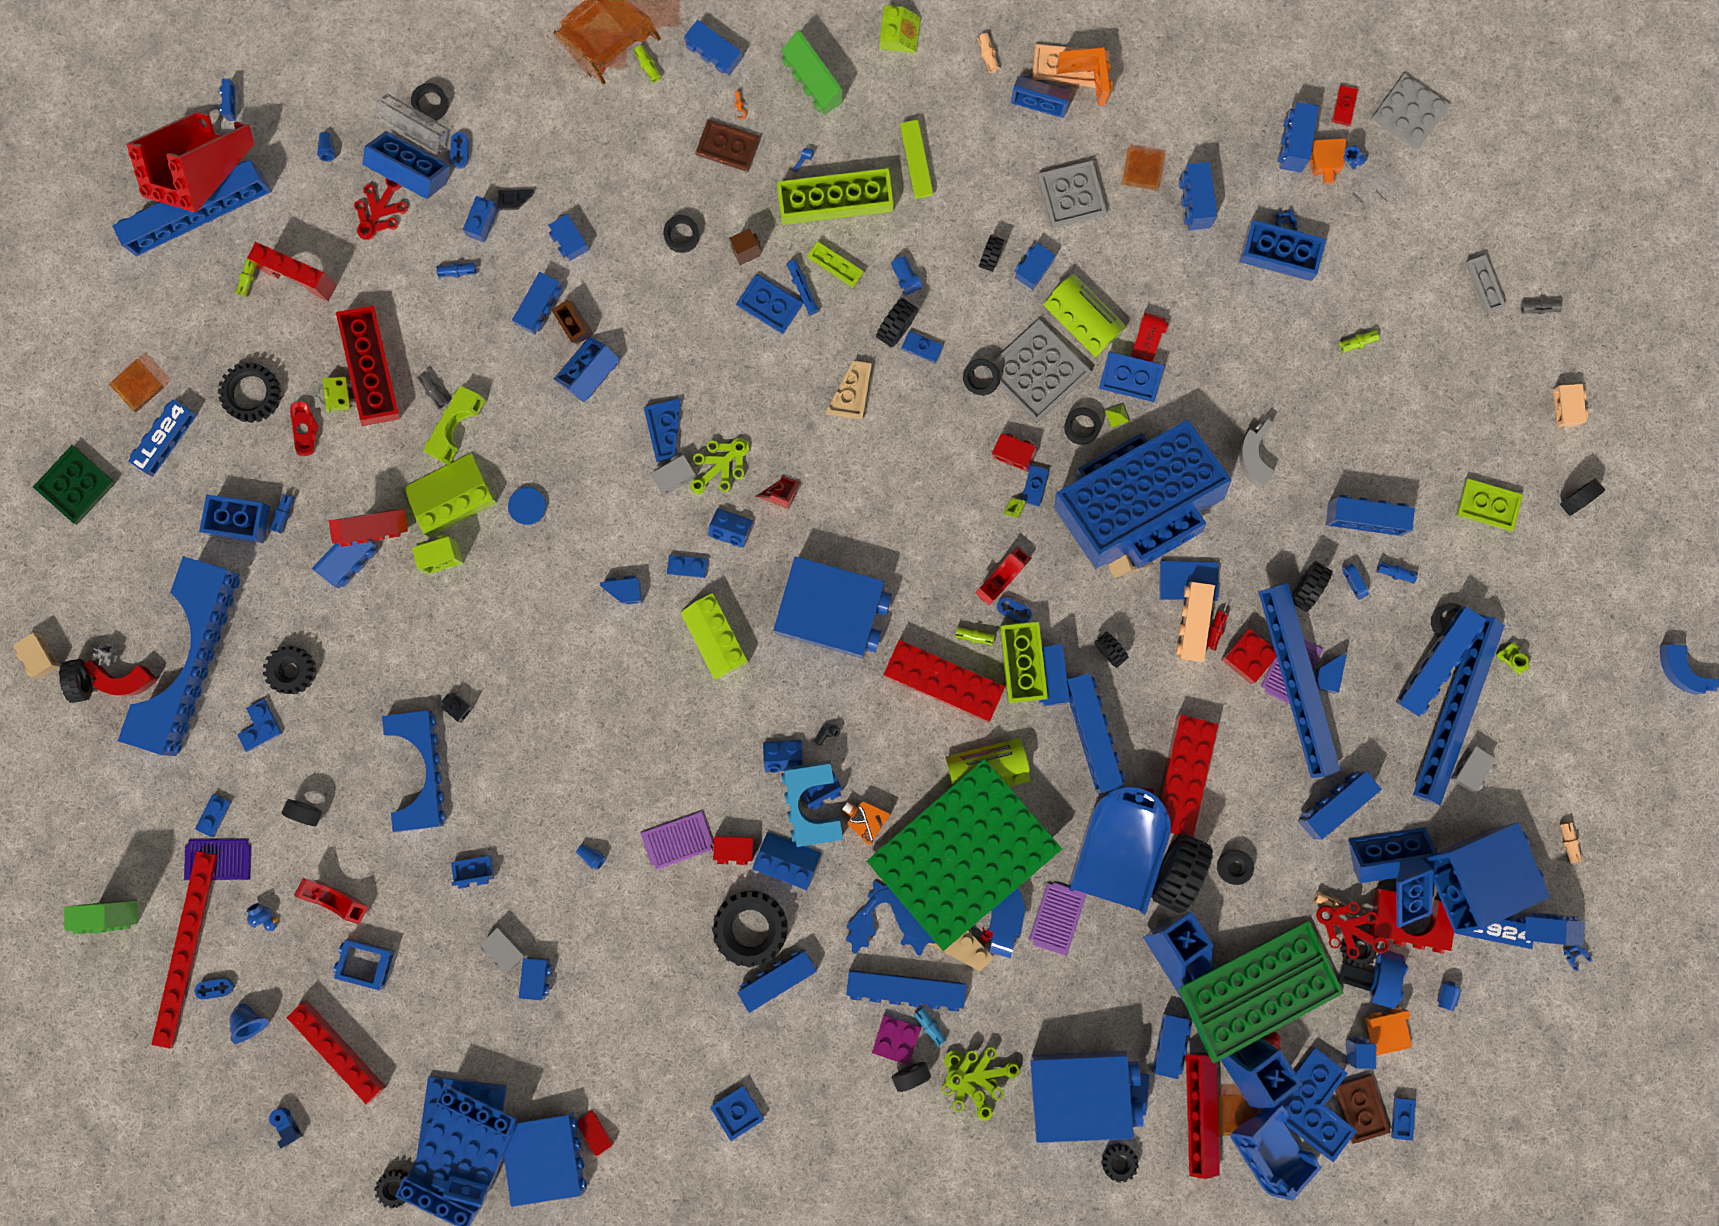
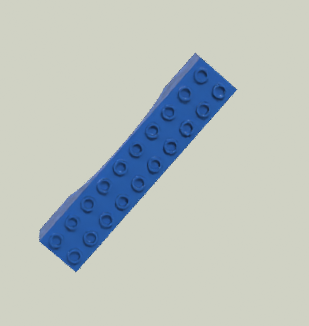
M185 556L182 557L170 593L181 604L188 618L191 640L187 661L179 676L166 690L149 700L130 704L118 742L159 755L176 756L177 753H180L183 747L181 742L183 735H186L189 730V718L195 713L196 707L194 704L196 698H199L202 693V681L208 676V664L215 655V651H213L215 644L221 638V627L225 625L228 618L226 614L228 607H231L234 601V590L239 587L240 574Z
M1192 911L1170 917L1143 937L1182 1000L1183 998L1178 987L1214 969L1212 961L1214 945ZM1263 1038L1221 1059V1062L1251 1108H1273L1302 1085L1281 1050L1272 1046Z

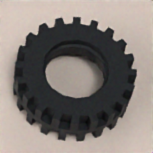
M743 891L735 894L718 908L714 916L712 927L714 944L716 943L719 953H722L727 961H731L737 966L752 968L753 966H761L768 961L770 962L785 944L788 933V922L784 914L785 912L778 902L768 894L759 891ZM746 910L760 912L768 922L769 932L766 939L755 947H747L740 944L733 934L732 925L735 918Z

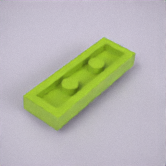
M818 241L807 255V259L853 289L864 274V271Z

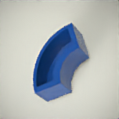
M1387 950L1385 953H1379L1375 961L1370 996L1372 1003L1395 1009L1397 1003H1400L1403 999V991L1401 990L1404 976L1408 970V964H1405L1404 955Z

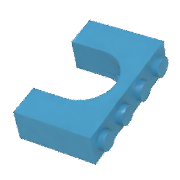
M831 760L784 767V773L781 774L783 785H787L788 792H784L785 802L790 804L791 809L787 813L789 823L793 822L794 830H791L792 842L796 841L797 847L843 840L840 817L821 820L810 819L802 813L798 804L801 794L807 788L834 783Z

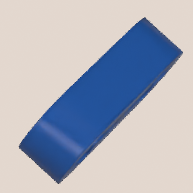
M456 132L451 137L450 161L455 168L462 169L467 166L469 160V140L464 133ZM459 138H462V140L464 141L461 142V148H459V145L456 142L459 141ZM460 153L463 160H460V163H457L455 159H458Z
M1350 563L1342 567V572L1355 597L1360 600L1368 596V589L1354 564Z
M1002 598L997 603V611L1011 620L1022 624L1027 623L1031 619V610L1010 598ZM1005 602H1008V603H1009L1008 606H1009L1010 608H1013L1014 610L1011 611V610H1008V609H1007V610L1004 612V611H1002V608H1003V607L1000 606V604H1001V603L1004 604ZM1015 610L1019 612L1025 610L1028 618L1019 619L1020 615L1015 613Z
M229 978L204 981L196 985L194 993L201 1000L223 997L233 992L234 983ZM223 982L224 985H228L225 993L223 989L217 990V986L223 985ZM212 987V991L206 992V994L201 993L200 989Z

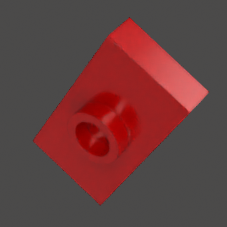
M1339 86L1332 123L1346 126L1351 125L1358 89Z

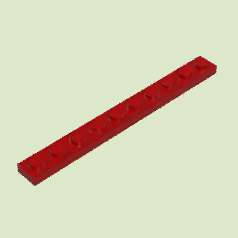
M196 851L151 1043L153 1046L173 1048L215 870L217 854Z

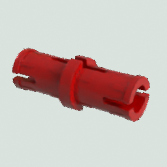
M1222 611L1216 612L1213 625L1209 628L1210 633L1206 648H1210L1213 651L1217 650L1220 637L1225 632L1223 629L1229 616L1227 613L1223 614L1224 612Z

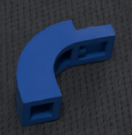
M1672 644L1660 646L1662 669L1670 682L1677 688L1696 695L1705 694L1706 691H1717L1719 679L1700 677L1690 669L1687 661V646Z

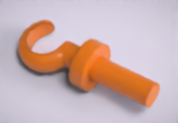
M735 91L736 103L734 105L738 108V111L744 112V116L742 118L737 117V119L744 120L747 116L746 111L742 109L744 103L741 102L739 91Z

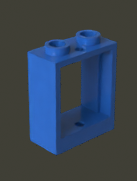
M346 939L339 948V954L341 955L339 962L335 963L333 973H335L334 979L375 990H382L385 987L395 950L353 939ZM351 947L381 955L374 981L344 974Z

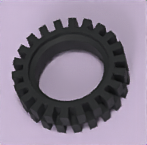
M243 362L242 366L236 364L234 365V370L229 368L227 370L229 374L222 376L225 379L224 382H219V385L222 387L218 389V393L221 395L218 397L219 401L223 403L221 406L228 414L242 422H260L262 418H269L268 414L275 412L273 409L274 407L278 408L279 404L277 401L281 400L279 395L281 388L278 386L280 383L276 376L262 365H257L253 362H250V364ZM246 377H259L266 386V396L263 402L252 409L240 408L234 399L236 385Z

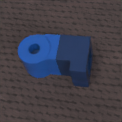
M279 1108L271 1112L269 1121L272 1126L276 1127L281 1137V1140L277 1141L280 1149L303 1137L291 1112L287 1108Z

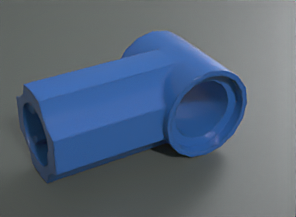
M1357 144L1345 149L1343 157L1353 170L1356 169V166H1361L1367 161V158Z
M900 256L891 262V266L899 280V286L904 290V296L922 289L921 281L918 275L913 272L906 256Z

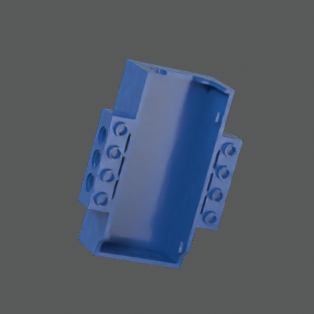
M1187 419L1150 441L1146 439L1143 433H1140L1077 468V481L1056 492L1054 509L1095 569L1105 564L1108 565L1126 554L1129 555L1139 569L1203 533L1207 523L1200 513L1225 499L1232 479Z

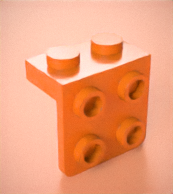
M1396 1006L1395 1009L1389 1008L1390 1011H1374L1369 1016H1364L1369 1040L1376 1044L1377 1056L1411 1048L1412 1043L1406 1019H1410L1409 1010Z

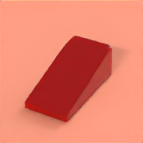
M593 1110L578 1120V1127L596 1157L613 1146L614 1142Z

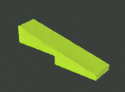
M918 120L900 123V133L914 198L919 199L933 196Z

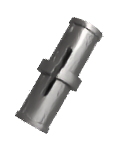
M1539 299L1535 302L1523 301L1520 305L1521 313H1538L1543 315L1546 312H1561L1562 301H1545L1544 299Z
M428 372L421 373L417 379L426 390V395L430 396L438 409L446 406L445 404H448V401L442 395L438 384L433 382Z

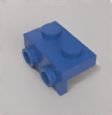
M717 508L709 525L708 536L730 543L733 546L744 548L753 520Z
M802 740L763 742L765 772L777 773L784 771V767L802 765Z
M834 772V783L812 786L802 793L809 809L813 807L816 810L825 805L824 800L830 798L832 801L841 796L840 792L843 788Z
M491 856L451 862L454 881L451 884L452 886L457 885L458 889L470 887L469 883L477 882V886L489 884V880L494 879Z

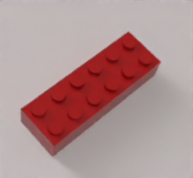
M374 305L335 312L361 427L399 420V412Z
M898 640L883 674L885 678L987 723L991 721L1005 689V686L901 640Z
M1184 715L1176 717L1158 797L1169 815L1171 834L1179 835L1186 833L1194 837L1219 725L1217 723Z

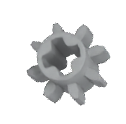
M99 643L98 647H93L92 660L100 666H110V662H116L117 649L109 643Z

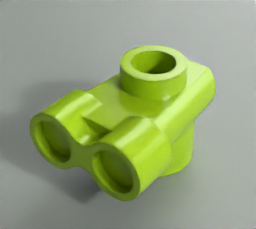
M1513 642L1496 656L1501 662L1504 661L1518 675H1521L1530 668L1529 660L1526 655L1520 653V647ZM1515 662H1519L1521 666H1517Z

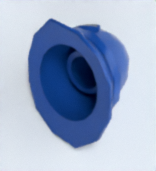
M245 1003L237 1005L229 1018L230 1040L234 1044H238L250 1039L268 1026L269 1020L257 1015Z

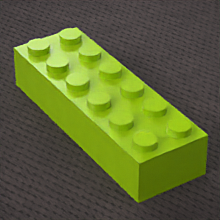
M889 168L777 181L782 225L893 212Z

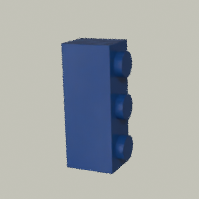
M698 19L684 36L686 47L691 52H698L705 62L713 63L715 68L722 74L725 72L730 76L743 59L742 51Z
M539 271L512 319L515 325L534 335L537 331H541L544 326L543 320L546 315L551 314L555 299H559L563 290L560 282Z
M1163 1013L1152 1068L1154 1074L1178 1079L1179 1074L1182 1075L1184 1063H1181L1182 1057L1186 1055L1188 1044L1185 1043L1186 1036L1190 1035L1191 1032L1189 1019Z

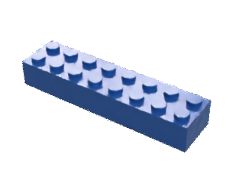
M251 160L242 161L231 171L197 212L156 202L152 207L137 211L135 215L123 218L112 226L120 244L137 257L270 193L271 189L263 173Z

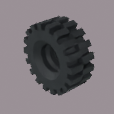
M904 298L898 300L881 323L876 338L893 348L903 337L904 333H906L909 326H911L918 313V308Z
M1317 561L1313 562L1293 591L1292 599L1294 605L1308 612L1324 592L1333 571Z
M290 645L278 647L277 651H271L272 656H267L265 659L268 660V663L263 664V668H266V671L263 672V676L267 677L265 679L266 683L270 684L269 687L283 694L295 695L298 692H304L306 687L309 688L312 685L310 681L315 679L313 673H316V668L313 665L316 664L311 659L312 656L306 653L307 651ZM288 663H294L297 666V674L292 678L286 677L283 672L285 665Z

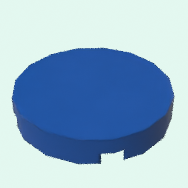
M530 487L520 488L509 498L508 512L517 523L534 525L545 515L546 500L536 489Z

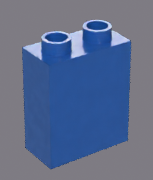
M795 556L773 631L776 635L863 659L866 650L876 653L882 631L872 628L876 613L884 616L887 615L892 594L883 591L884 581Z
M1519 822L1491 828L1424 858L1425 862L1433 869L1434 884L1455 934L1485 929L1550 897L1545 886L1544 874L1536 865L1529 848V838L1522 831Z
M1127 1051L1031 1056L1036 1143L1134 1139L1133 1127H1144L1142 1102H1131L1130 1086H1141L1139 1061H1128Z

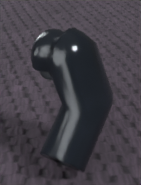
M835 724L822 726L813 741L822 746L827 737H837L840 735L841 730Z

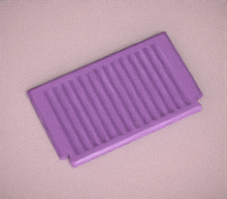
M1304 640L1312 670H1314L1323 648ZM1276 657L1270 665L1261 687L1266 688L1265 693L1290 704Z
M703 810L640 832L651 866L655 865L656 870L713 850L711 844H714Z
M1053 882V885L1047 883L1029 940L1034 941L1033 945L1067 956L1087 894L1076 890L1073 892L1069 891L1068 886Z

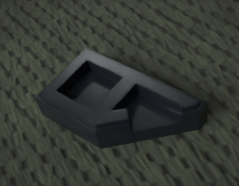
M499 190V210H519L534 195V190Z

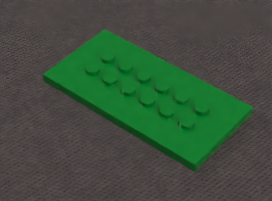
M1305 921L1178 987L1211 1061L1215 1063L1343 994L1342 988L1310 921Z

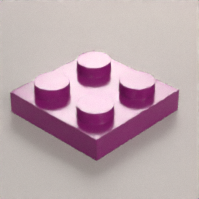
M883 1014L872 1054L909 1065L921 1026Z

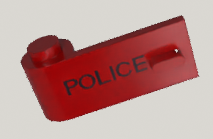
M1144 311L1131 357L1153 362L1161 335L1166 333L1169 323L1166 322L1165 317Z

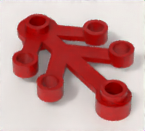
M386 178L385 182L388 187L378 204L375 199V188L370 184L364 186L363 192L367 196L371 210L368 220L365 214L366 204L361 200L354 203V208L360 220L357 234L361 239L370 240L378 231L385 229L395 230L398 228V221L393 217L388 218L385 222L377 224L376 222L378 218L395 213L405 214L408 207L402 201L396 205L386 207L394 191L399 190L401 185L392 186L393 181ZM368 188H372L371 193L366 192ZM363 204L362 209H357V206ZM404 205L405 207L403 210H399V206ZM395 221L394 226H389V223ZM369 228V233L365 234L364 230Z
M1350 902L1347 906L1336 909L1328 905L1318 908L1316 918L1319 923L1325 925L1329 936L1328 943L1331 948L1336 949L1341 945V940L1336 937L1333 925L1335 924L1342 930L1349 958L1354 959L1359 956V950L1355 947L1351 934L1371 944L1377 953H1385L1389 949V942L1386 938H1375L1355 927L1366 923H1376L1378 916L1375 912H1368L1365 916L1344 921L1337 916L1346 913H1358L1360 909L1358 903ZM1355 904L1357 911L1352 912L1349 908L1350 905ZM1328 912L1330 914L1329 919H1324L1322 913ZM1373 914L1375 921H1369L1368 915ZM1337 939L1339 942L1338 946H1333L1331 940ZM1379 941L1384 943L1383 949L1377 947ZM1355 949L1357 951L1356 956H1351L1349 950Z

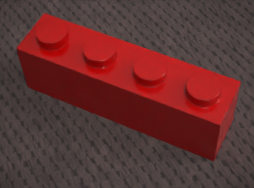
M394 509L328 520L332 544L340 543L341 547L351 546L353 541H357V544L368 543L370 538H373V541L384 540L387 535H389V538L401 537V533L408 532L405 509Z

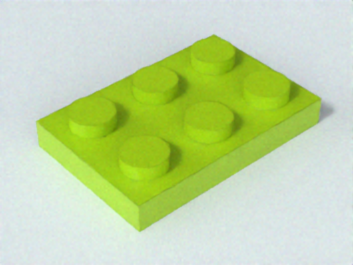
M1466 479L1456 516L1512 532L1515 529L1523 494L1472 479Z

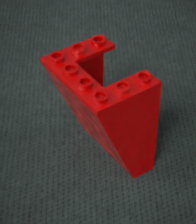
M196 111L126 143L140 194L143 198L197 212L254 146L250 125L236 121L233 122L235 130L225 135L215 133L210 114ZM201 118L205 120L207 127L203 125Z

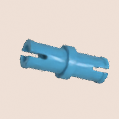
M924 1007L914 1013V1017L923 1026V1031L928 1033L937 1047L947 1040L937 1027V1022L931 1019Z

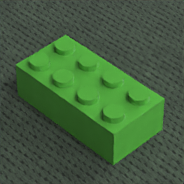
M137 900L98 902L64 907V931H72L73 935L130 929L131 925L138 924Z

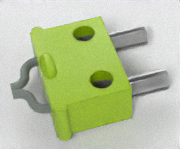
M324 376L322 378L323 385L318 386L317 392L314 393V398L318 399L319 403L325 406L327 413H330V411L348 410L351 405H356L355 399L348 398L347 387H352L351 380L346 381V377L326 378ZM322 387L324 392L325 403H323L321 398L317 396L320 393V389Z

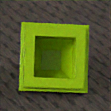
M1123 404L1105 410L1111 428L1129 422Z
M1012 497L1003 514L1018 518L1023 513L1026 501Z

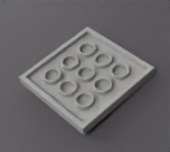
M1040 319L992 362L1000 370L1001 379L999 387L1035 424L1043 419L1091 374V371ZM986 367L984 371L992 379V372Z

